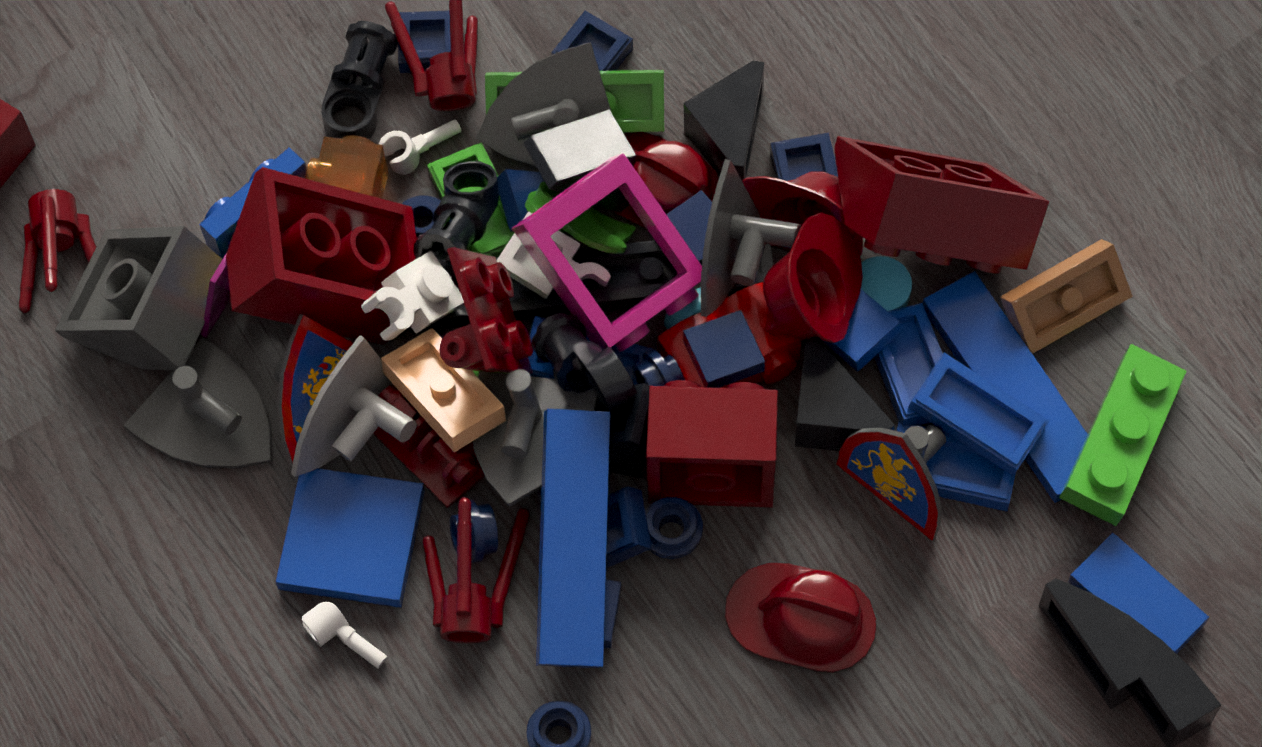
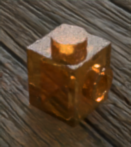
M345 136L342 139L324 137L319 158L311 157L309 160L305 179L383 199L389 173L383 145L375 144L371 140L360 136Z

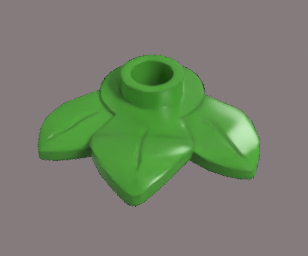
M545 181L540 183L537 191L529 193L525 207L527 211L534 213L560 193L550 190ZM591 206L559 229V231L562 233L567 232L578 241L599 251L621 254L625 252L627 248L625 243L632 237L635 227L603 215Z

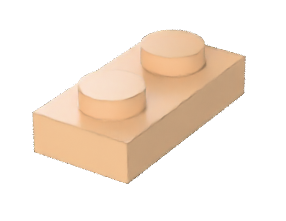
M431 328L382 357L383 373L452 451L456 452L505 422V408L472 370L452 368L443 362L439 351L442 338Z

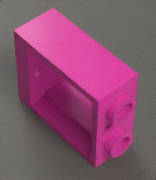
M624 153L613 156L512 228L570 313L576 315L585 326L586 335L589 340L598 344L602 349L611 348L615 345L619 352L629 348L650 332L645 322L663 309L668 316L673 315L699 296L694 286L701 282L702 265ZM616 188H619L678 274L611 323L550 236Z

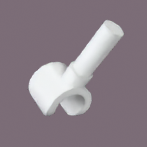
M454 119L413 138H410L402 131H391L381 138L379 149L384 156L392 155L400 149H406L404 154L394 158L389 163L394 172L406 175L412 173L417 168L420 159L419 154L461 133V127L457 120Z
M319 603L302 616L303 627L320 647L337 635L345 645L377 669L387 659L384 653L349 626L341 611L333 603Z

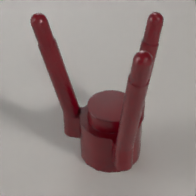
M449 0L451 52L432 56L430 58V67L424 71L396 4L392 1L387 2L385 10L413 76L415 96H428L429 106L437 111H455L473 105L477 95L475 71L478 18L474 15L467 18L464 40L462 0Z
M44 190L34 194L28 200L30 223L23 227L25 250L19 298V310L22 313H27L31 308L38 248L43 250L45 288L49 292H54L57 289V252L69 249L74 244V238H79L89 263L96 249V244L91 234L89 215L77 213L75 197L72 193L65 190Z
M466 497L461 498L458 505L457 583L449 585L448 595L445 592L435 539L431 535H426L423 538L425 561L434 604L433 626L440 627V637L442 639L456 643H480L491 639L492 627H503L504 603L530 516L528 509L521 508L517 512L491 598L486 596V586L471 583L472 523L470 499Z

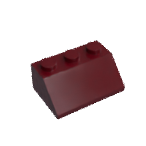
M837 136L834 151L844 224L865 238V248L889 257H899L901 249L914 251L915 255L923 260L945 266L951 264L952 258L966 260V264L973 268L994 274H999L1002 266L1027 270L1050 202L1049 200L988 163Z
M262 167L254 175L226 254L232 311L292 325L296 324L298 316L301 314L338 335L354 339L361 335L367 342L384 345L390 340H383L380 333L390 326L388 315L379 308H374L372 311L365 313L361 306L364 301L383 288L382 281L416 259L413 250L417 238L412 207Z

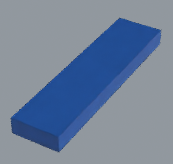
M974 271L924 298L923 306L928 318L958 362L1050 420L1025 460L1054 503L1062 500L1059 497L1088 434Z
M549 408L544 411L536 666L603 667L610 412Z

